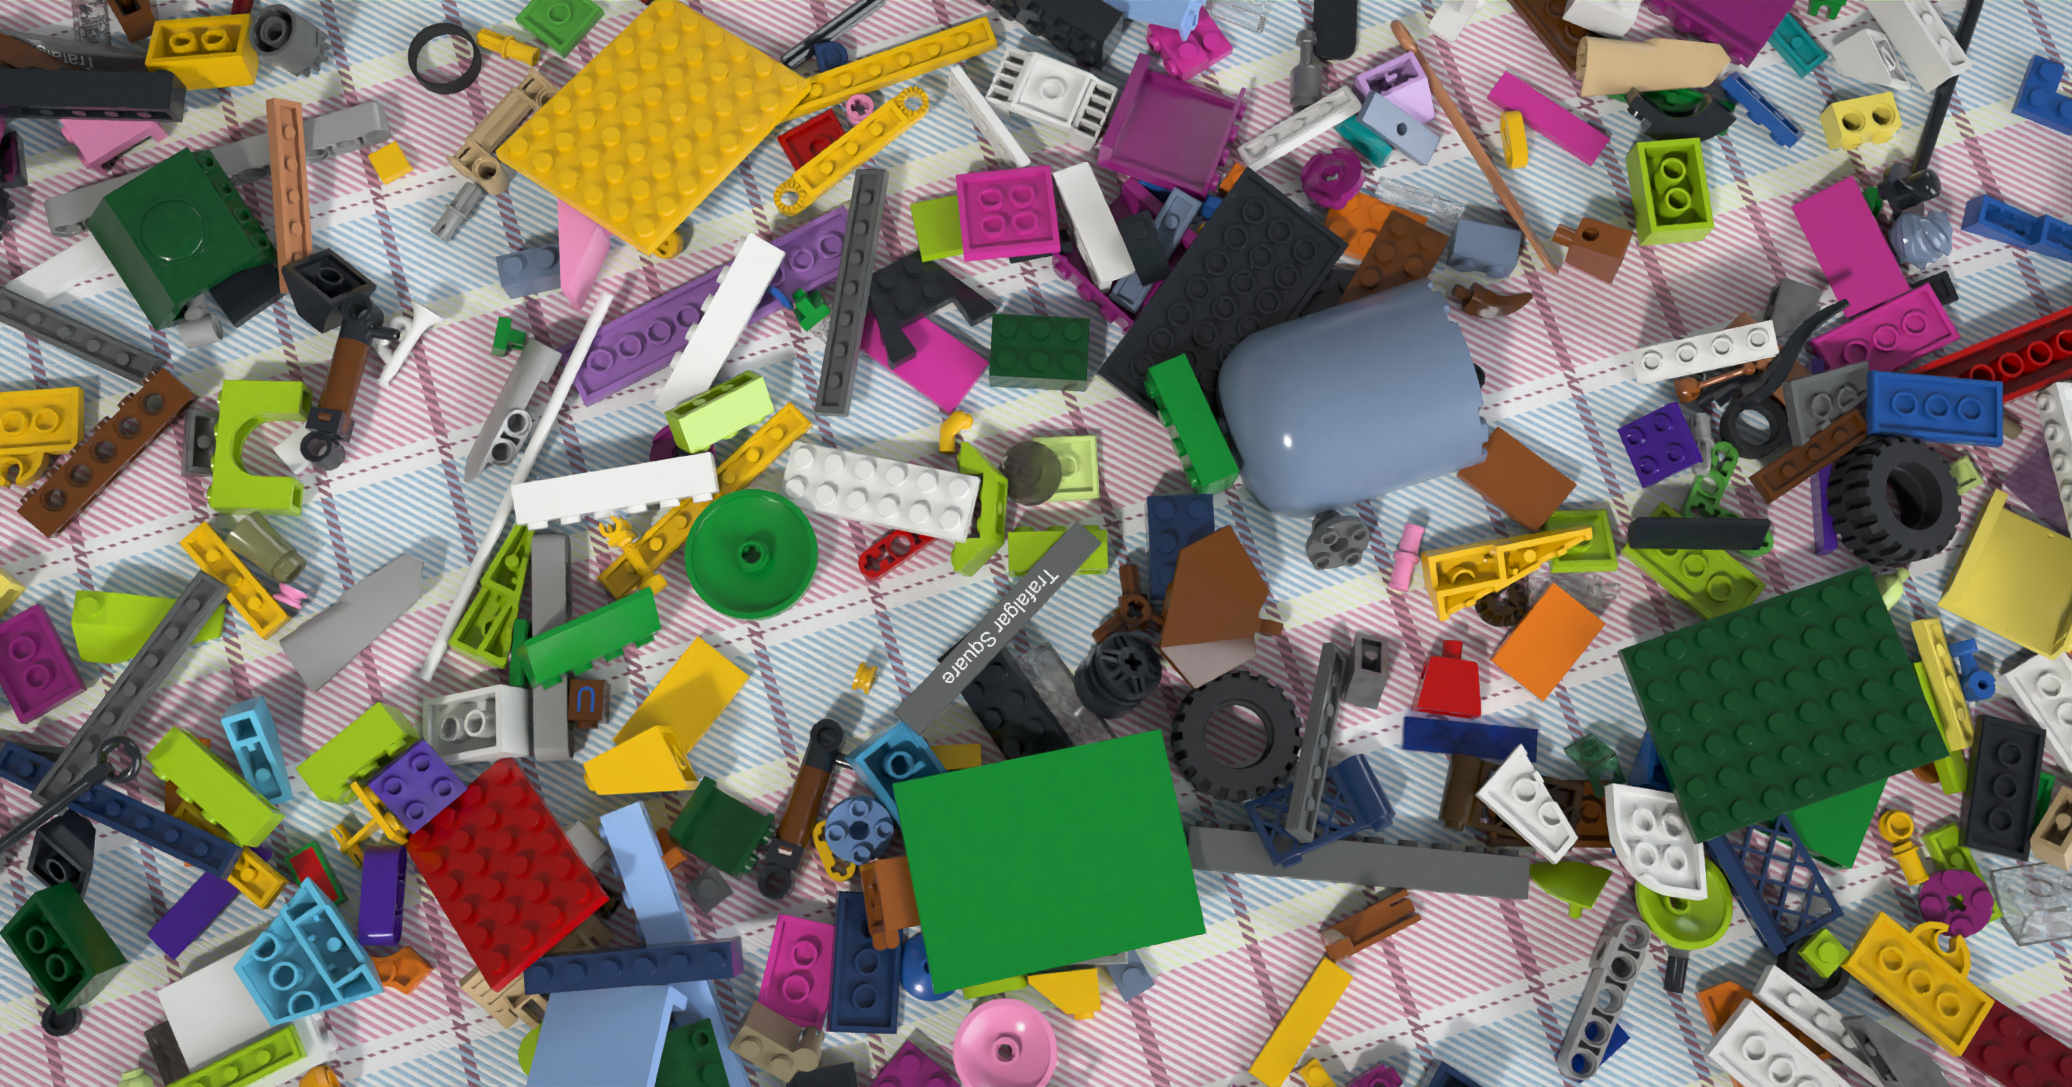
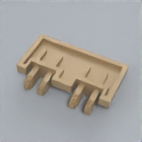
M593 913L546 953L600 949L590 938L593 936L603 946L614 935L611 929ZM477 966L459 981L460 987L504 1028L508 1029L518 1020V1017L533 1030L540 1025L535 1013L530 1011L524 1004L532 998L546 1011L549 997L546 994L525 995L523 972L498 993L490 989Z

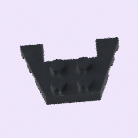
M919 250L872 274L868 299L874 319H876L880 330V339L885 347L887 362L891 370L914 359L917 354V350L901 329L950 303H954L971 327L992 317L997 309L991 302L933 260L923 262Z

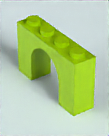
M223 380L222 390L219 391L217 397L218 407L220 408L219 421L214 426V436L217 440L216 450L212 454L210 462L213 472L212 485L207 490V500L210 508L223 515H249L259 511L262 515L301 516L304 484L293 477L250 475L243 464L242 450L249 434L264 423L272 421L306 422L312 406L313 390L299 381Z

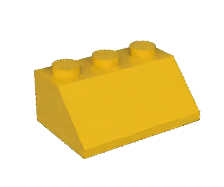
M251 14L155 21L145 60L148 71L154 73L155 70L161 69L173 72L187 87L186 90L255 85L259 61L258 54L252 48L249 39V31L253 22Z

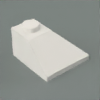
M1864 28L1830 48L1834 56L1831 59L1832 65L1840 75L1843 74V76L1905 91L1912 88L1884 33Z

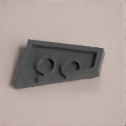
M1857 361L1782 382L1793 446H1803L1810 441V436L1817 431H1823L1831 425L1830 421L1841 413H1847L1867 398V373L1870 372L1868 361Z

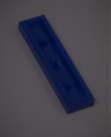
M1405 716L1402 723L1401 751L1441 755L1459 753L1482 759L1504 761L1517 745L1522 744L1527 752L1526 756L1529 761L1536 763L1538 729Z

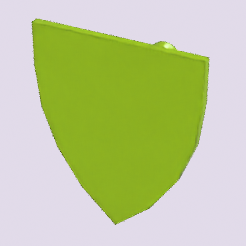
M1558 861L1557 864L1540 862L1531 864L1529 868V876L1545 893L1569 903L1568 915L1573 919H1580L1582 917L1583 908L1592 909L1613 873L1612 870L1570 861Z

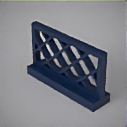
M1786 814L1775 817L1772 829L1755 824L1748 826L1742 846L1731 843L1726 835L1703 842L1714 864L1724 875L1732 895L1765 951L1777 956L1786 951V946L1844 915ZM1780 824L1786 833L1779 831ZM1753 828L1771 833L1766 852L1748 848ZM1777 835L1791 840L1793 848L1790 859L1772 854ZM1734 848L1741 849L1739 857ZM1747 851L1764 856L1760 875L1746 871L1744 861ZM1798 854L1801 857L1803 863L1796 861ZM1771 858L1788 863L1783 882L1766 878ZM1795 865L1807 868L1811 874L1807 889L1790 884ZM1751 878L1758 879L1757 886H1755ZM1765 882L1782 886L1777 905L1763 900L1761 894ZM1815 885L1818 886L1821 893L1814 891ZM1789 888L1806 893L1801 912L1784 908ZM1812 896L1825 898L1831 911L1820 917L1809 915L1808 911ZM1769 908L1775 909L1774 917ZM1782 912L1800 916L1796 930L1787 935H1784L1779 927ZM1806 918L1813 920L1805 925Z

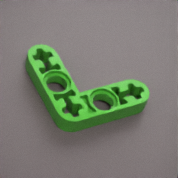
M1723 441L1714 444V448L1711 449L1710 473L1707 476L1695 475L1680 508L1679 515L1683 518H1693L1694 513L1689 510L1695 507L1700 508L1699 514L1703 516L1701 518H1709L1713 514L1716 515L1715 518H1743L1718 506L1739 458L1737 449L1731 443ZM1723 451L1725 453L1724 458L1728 461L1722 463L1717 471L1712 470L1719 460V457L1715 454ZM1704 477H1709L1715 481L1717 485L1715 493L1710 494L1702 489L1701 481ZM1768 531L1763 541V546L1758 550L1735 551L1750 558H1759L1770 552L1773 548V536Z

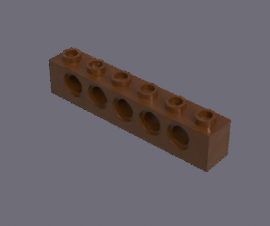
M162 368L160 371L157 369L152 370L141 382L145 386L136 394L131 392L126 395L117 405L120 410L112 418L109 416L104 417L94 427L93 430L96 433L87 442L81 440L70 450L69 454L72 457L63 466L61 464L55 465L47 472L44 477L47 481L38 490L34 487L20 499L23 505L17 512L47 538H57L199 398L195 392L166 368ZM153 395H160L163 400V406L159 411L152 413L147 407V401ZM130 418H135L139 424V430L133 436L126 435L123 430L125 421ZM109 441L113 444L115 453L110 459L104 460L99 454V448L103 443ZM85 465L90 470V478L86 483L81 484L76 480L75 472L78 467ZM57 489L62 490L66 496L64 505L59 508L55 507L51 502V495Z

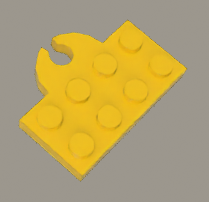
M80 387L0 392V486L8 489L11 488V481L8 479L7 472L14 464H19L20 472L16 477V485L22 488L30 486L40 479L48 468L50 455L69 454L70 450L77 443L84 440L85 390Z
M1883 911L1875 912L1849 951L1851 954L1840 966L1951 1056H1961L1995 1002L1967 979L1971 968L1970 951L1961 934L1952 936L1949 939V949L1947 952H1944L1940 949L1937 939L1941 933L1948 931L1949 925L1929 921L1912 926L1906 931Z

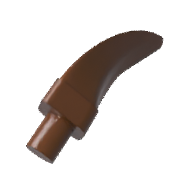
M1476 282L1469 289L1456 284L1451 292L1452 296L1462 300L1461 311L1484 319L1500 318L1512 314L1525 306L1533 298L1531 293L1500 296Z

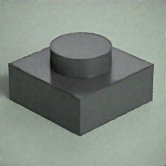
M714 866L708 868L685 886L705 914L734 894V891Z

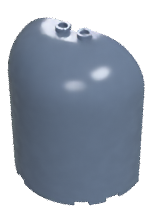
M1423 277L1260 330L1240 341L1227 355L1217 378L1216 399L1221 418L1216 419L1223 437L1228 436L1232 449L1229 450L1240 471L1239 475L1251 496L1263 507L1285 517H1316L1319 513L1342 509L1483 463L1486 460L1488 452L1486 448H1482V443L1489 441L1488 426L1485 418L1479 417L1478 410L1481 409L1484 402L1475 367L1458 322L1449 321L1447 317L1450 313L1448 302L1441 291L1433 292L1431 290L1434 287L1430 279Z

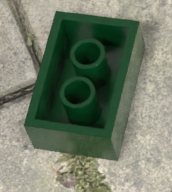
M993 313L989 387L1085 392L1090 319Z
M69 880L34 892L0 931L2 938L58 1015L92 1001L128 962Z

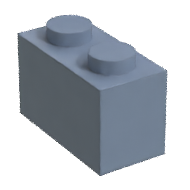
M1459 218L1452 230L1446 265L1454 266L1456 270L1461 272H1483L1488 277L1494 279L1508 278L1516 268L1522 231Z
M559 243L496 257L501 287L510 299L561 288Z

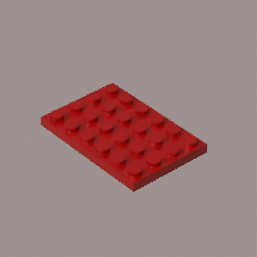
M512 757L498 760L467 786L468 789L423 827L414 834L409 833L406 836L409 841L404 844V847L490 989L497 993L610 899L516 758Z

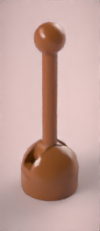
M1747 362L1742 368L1701 382L1695 378L1683 377L1674 380V387L1679 401L1683 405L1697 399L1701 389L1742 374H1754L1756 366L1752 362Z

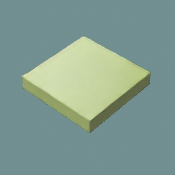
M1096 435L1031 437L1034 503L1099 500Z

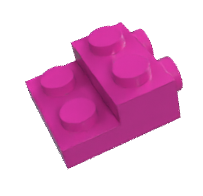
M1201 6L1198 13L1197 26L1194 30L1190 31L1187 41H1182L1177 29L1155 24L1148 25L1146 42L1153 53L1158 52L1163 59L1165 70L1171 77H1176V79L1184 82L1229 56L1233 51L1232 45L1203 6Z

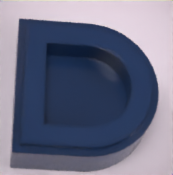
M830 41L813 45L819 74L848 63V53L842 44Z

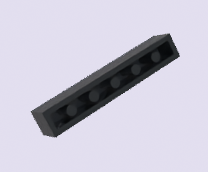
M0 65V118L183 122L187 87L173 72L161 69L155 70L152 73L140 72L135 69H123L122 72H114L102 68H91L90 71H77L69 67H59L58 70H44L36 66H27L25 69H12Z

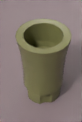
M259 511L243 518L233 528L225 542L228 548L243 555L269 576L275 577L283 584H289L294 581L307 565V561L297 553V549L289 544Z

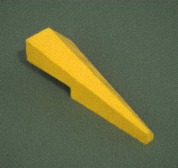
M1583 525L1421 551L1420 557L1424 584L1437 619L1440 622L1448 620L1449 616L1464 607L1469 608L1473 606L1478 599L1493 591L1498 592L1539 569L1540 565L1555 556L1560 557L1564 555L1569 548L1584 540L1592 539V527Z

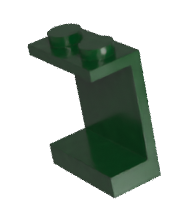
M704 776L672 825L668 836L669 840L740 881L744 873L747 875L752 873L759 861V857L756 856L762 844L765 846L770 844L772 837L777 832V828L774 827L775 815L770 812L767 816L760 814L717 788L716 781Z

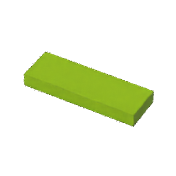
M1955 822L1948 823L1920 836L1938 871L1954 868L1967 870L1979 877L1987 885L1970 850L1958 847L1960 831ZM1961 894L1952 897L1959 910H1962L1964 907L1962 903L1964 897ZM1995 899L1992 916L1988 923L2003 917Z

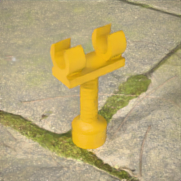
M610 516L616 524V530L612 524H608V531L604 523L600 522L599 531L604 537L610 539L607 541L609 546L622 548V551L628 556L627 558L632 566L635 567L634 569L642 578V584L639 586L640 590L650 587L653 595H656L668 586L661 573L657 575L651 573L652 571L649 570L650 568L644 562L645 560L642 559L643 557L635 548L636 546L632 541L638 538V535L632 531L631 523L628 520Z

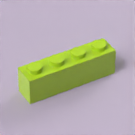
M173 726L145 757L154 765L151 771L156 776L166 782L171 780L179 788L176 790V793L181 798L191 804L195 801L203 808L201 815L216 826L220 823L228 830L225 834L226 837L241 848L244 845L258 848L286 816L187 729Z

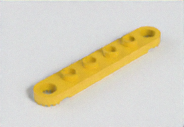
M916 86L903 89L896 97L887 101L793 173L784 183L779 184L773 194L777 210L787 216L799 214L925 117L929 110V99L926 92ZM910 97H917L922 101V105L918 110L912 111L906 108L904 105L905 101ZM786 192H795L799 196L797 203L793 206L782 204L781 197Z

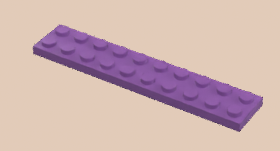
M844 205L769 242L786 254L769 285L777 288L792 303L795 300L791 294L799 287H802L811 295L817 290L837 281L848 219V212ZM734 260L731 261V262H729V263H727V264H725V265L731 267V265L733 264ZM725 265L599 327L573 381L586 407L668 367L678 350L684 352L689 343L685 336L693 322L699 324L705 312L701 311V307L710 293L715 296L721 284L716 281ZM765 292L746 327L785 307L775 296ZM579 338L556 349L557 352L563 354L561 359L565 367Z

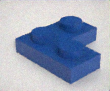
M2038 55L2030 59L2011 113L2068 136L2072 135V99L2056 93L2065 66Z

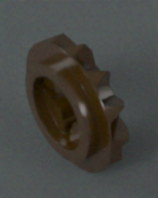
M1515 581L1498 592L1493 591L1475 601L1476 604L1474 606L1479 617L1487 624L1494 627H1508L1518 622L1526 613L1525 609L1528 599L1525 597L1524 587ZM1506 590L1507 596L1505 600L1511 606L1504 605L1495 612L1497 600L1492 595L1499 596Z

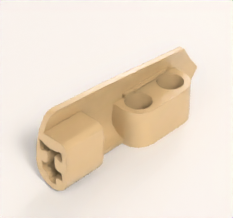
M1584 36L1580 40L1577 49L1576 79L1583 80L1580 97L1626 94L1632 87L1639 92L1708 87L1729 64L1731 59L1722 46L1715 43L1654 38L1638 42Z

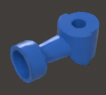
M1975 638L1948 645L1951 657H1959L1963 674L1959 683L1965 701L1977 702L1992 697L1996 690L1994 684L1996 679L1989 672L1980 671L1972 654L1978 651Z

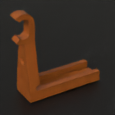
M1402 889L1318 932L1332 962L1336 964L1422 920L1418 913L1401 922L1398 921V919L1416 911L1409 898L1392 907L1390 906V904L1408 896L1407 890Z

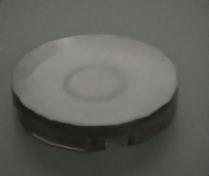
M1032 440L1019 442L1009 448L1005 453L1006 457L998 468L1008 479L1007 497L1013 502L1024 506L1040 505L1050 499L1057 491L1062 478L1061 462L1057 454L1045 444Z

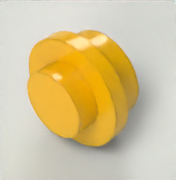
M1892 809L1880 816L1878 830L1881 836L1888 842L1902 843L1911 837L1914 824L1907 813L1898 809Z

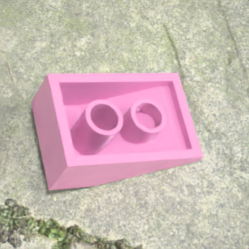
M557 198L561 290L574 309L578 310L582 309L611 247L610 235L615 234Z

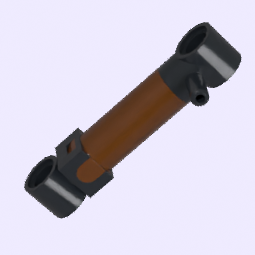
M362 293L348 295L341 304L340 312L343 321L317 407L311 406L305 426L310 433L303 437L300 443L302 456L324 471L337 469L345 459L344 447L338 441L347 443L350 441L355 421L350 417L373 338L397 342L400 338V331L398 329L382 326L384 323L383 311L367 295ZM367 309L365 315L358 318L359 314ZM327 446L325 453L318 456L320 449Z
M832 719L819 720L813 725L810 731L808 746L776 835L772 837L764 860L771 862L772 865L765 867L760 872L757 885L761 894L769 899H785L794 890L795 879L791 870L801 871L808 851L806 848L836 765L854 771L844 758L847 754L841 753L846 744L845 731ZM826 729H833L837 733L836 741L832 745L823 746L819 740L821 733ZM774 873H781L785 879L784 887L778 892H772L768 887V879Z

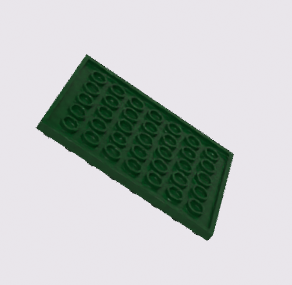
M1869 566L1617 651L1694 844L1717 838L1950 756Z

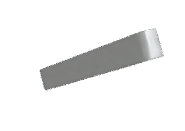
M568 533L533 535L532 637L572 620L571 542ZM573 672L562 676L563 682L550 689L544 690L542 685L533 689L534 754L537 762L572 760L574 757V723L568 720L570 679H573Z

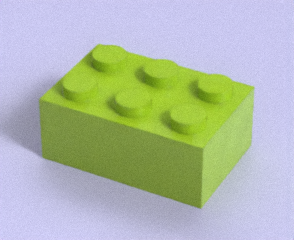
M1700 138L1637 142L1625 159L1639 246L1702 241L1715 227Z
M377 702L295 769L319 800L339 805H349L359 799L349 785L356 781L367 786V781L419 740L421 736L399 709L382 702Z

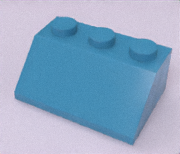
M901 720L874 734L844 757L872 796L886 807L892 817L893 824L901 835L902 832L892 784L948 772L921 735L918 737Z

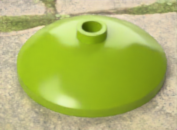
M1704 856L1708 896L1706 899L1698 901L1662 895L1648 889L1636 880V903L1643 921L1655 936L1672 947L1682 950L1706 948L1718 942L1730 926L1733 915L1731 890L1722 872L1706 856ZM1670 899L1674 901L1675 908L1672 907Z

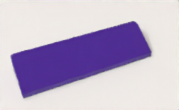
M264 842L258 848L247 846L265 862L273 855V849ZM205 871L149 930L147 936L167 956L175 960L232 900L239 890L229 881Z

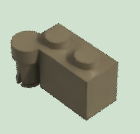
M754 1000L738 1023L728 1049L784 1082L789 1083L797 1070L809 1072L817 1068L822 1055L820 1047L825 1039V1033L820 1029L818 1035H816L818 1027L808 1026L804 1029L801 1041L798 1042L802 1030L801 1027Z

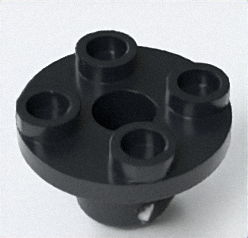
M1895 163L1886 167L1883 181L1878 183L1877 189L1880 197L1888 201L1892 209L1893 219L1896 221L1901 213L1908 211L1924 216V202L1938 197L1942 186L1938 175L1932 169L1926 168L1912 174L1905 165Z

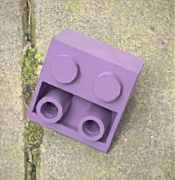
M1413 51L1356 76L1351 91L1358 98L1361 106L1369 91H1376L1422 125L1434 120L1435 113L1428 79Z

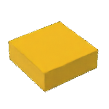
M396 140L368 155L385 185L413 171Z

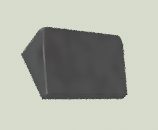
M188 409L185 413L181 477H213L210 462L211 456L216 450L217 440L214 436V426L219 421L220 412Z

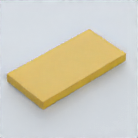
M697 636L612 741L619 745L655 725L670 726L673 728L687 756L748 682L750 677Z

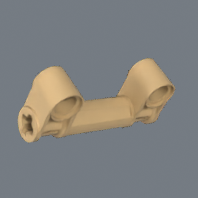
M530 67L527 77L517 87L513 86L501 101L464 139L465 144L454 156L449 155L446 158L447 162L490 195L503 193L509 186V177L497 159L490 154L530 110L536 113L560 89L550 83L536 69ZM496 172L492 178L486 179L487 175Z

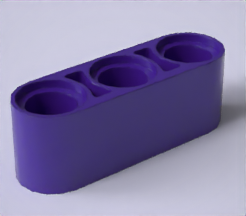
M369 845L365 850L358 924V940L362 946H397L400 942L407 870V850L404 845Z

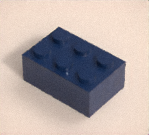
M1213 494L1147 496L1144 509L1149 601L1165 599L1167 585L1172 583L1178 551L1184 546L1215 531Z

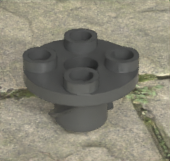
M1328 510L1319 513L1314 518L1312 533L1307 539L1305 551L1310 562L1317 570L1332 569L1344 565L1354 566L1362 560V553L1370 540V532L1362 519L1349 515L1341 516L1335 510Z

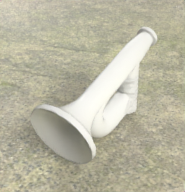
M413 299L411 300L414 310L413 320L406 316H397L391 319L385 326L405 330V335L394 353L388 347L391 341L373 338L371 344L373 349L386 363L380 378H377L379 382L386 386H389L390 380L398 372L424 330L431 325L445 323L446 321L445 318Z

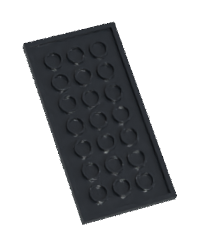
M1246 167L1095 375L1161 423L1157 413L1159 408L1155 398L1151 399L1144 385V381L1147 380L1148 368L1185 353L1215 420L1221 418L1216 399V385L1220 368L1227 355L1247 336L1296 319L1349 244L1251 168Z

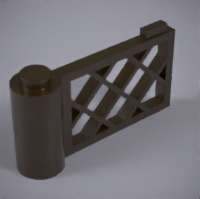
M1451 753L1438 820L1444 822L1443 828L1463 832L1464 827H1470L1526 841L1512 827L1509 826L1510 829L1499 827L1505 823L1503 819L1494 825L1480 822L1482 809L1486 804L1475 794L1489 779L1490 771L1495 772L1500 766L1499 764L1487 762L1470 755ZM1541 775L1544 780L1543 784L1554 786L1547 790L1549 794L1560 788L1573 791L1571 805L1562 810L1563 814L1569 812L1568 822L1575 832L1584 785ZM1572 846L1567 852H1572Z

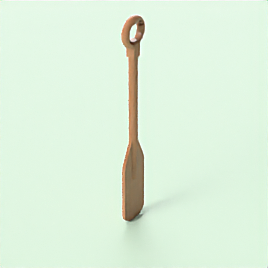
M1393 20L1390 27L1394 36L1406 53L1413 51L1427 76L1429 89L1510 216L1518 223L1547 270L1552 275H1557L1559 273L1558 268L1526 220L1522 208L1434 73L1414 38L1401 21Z

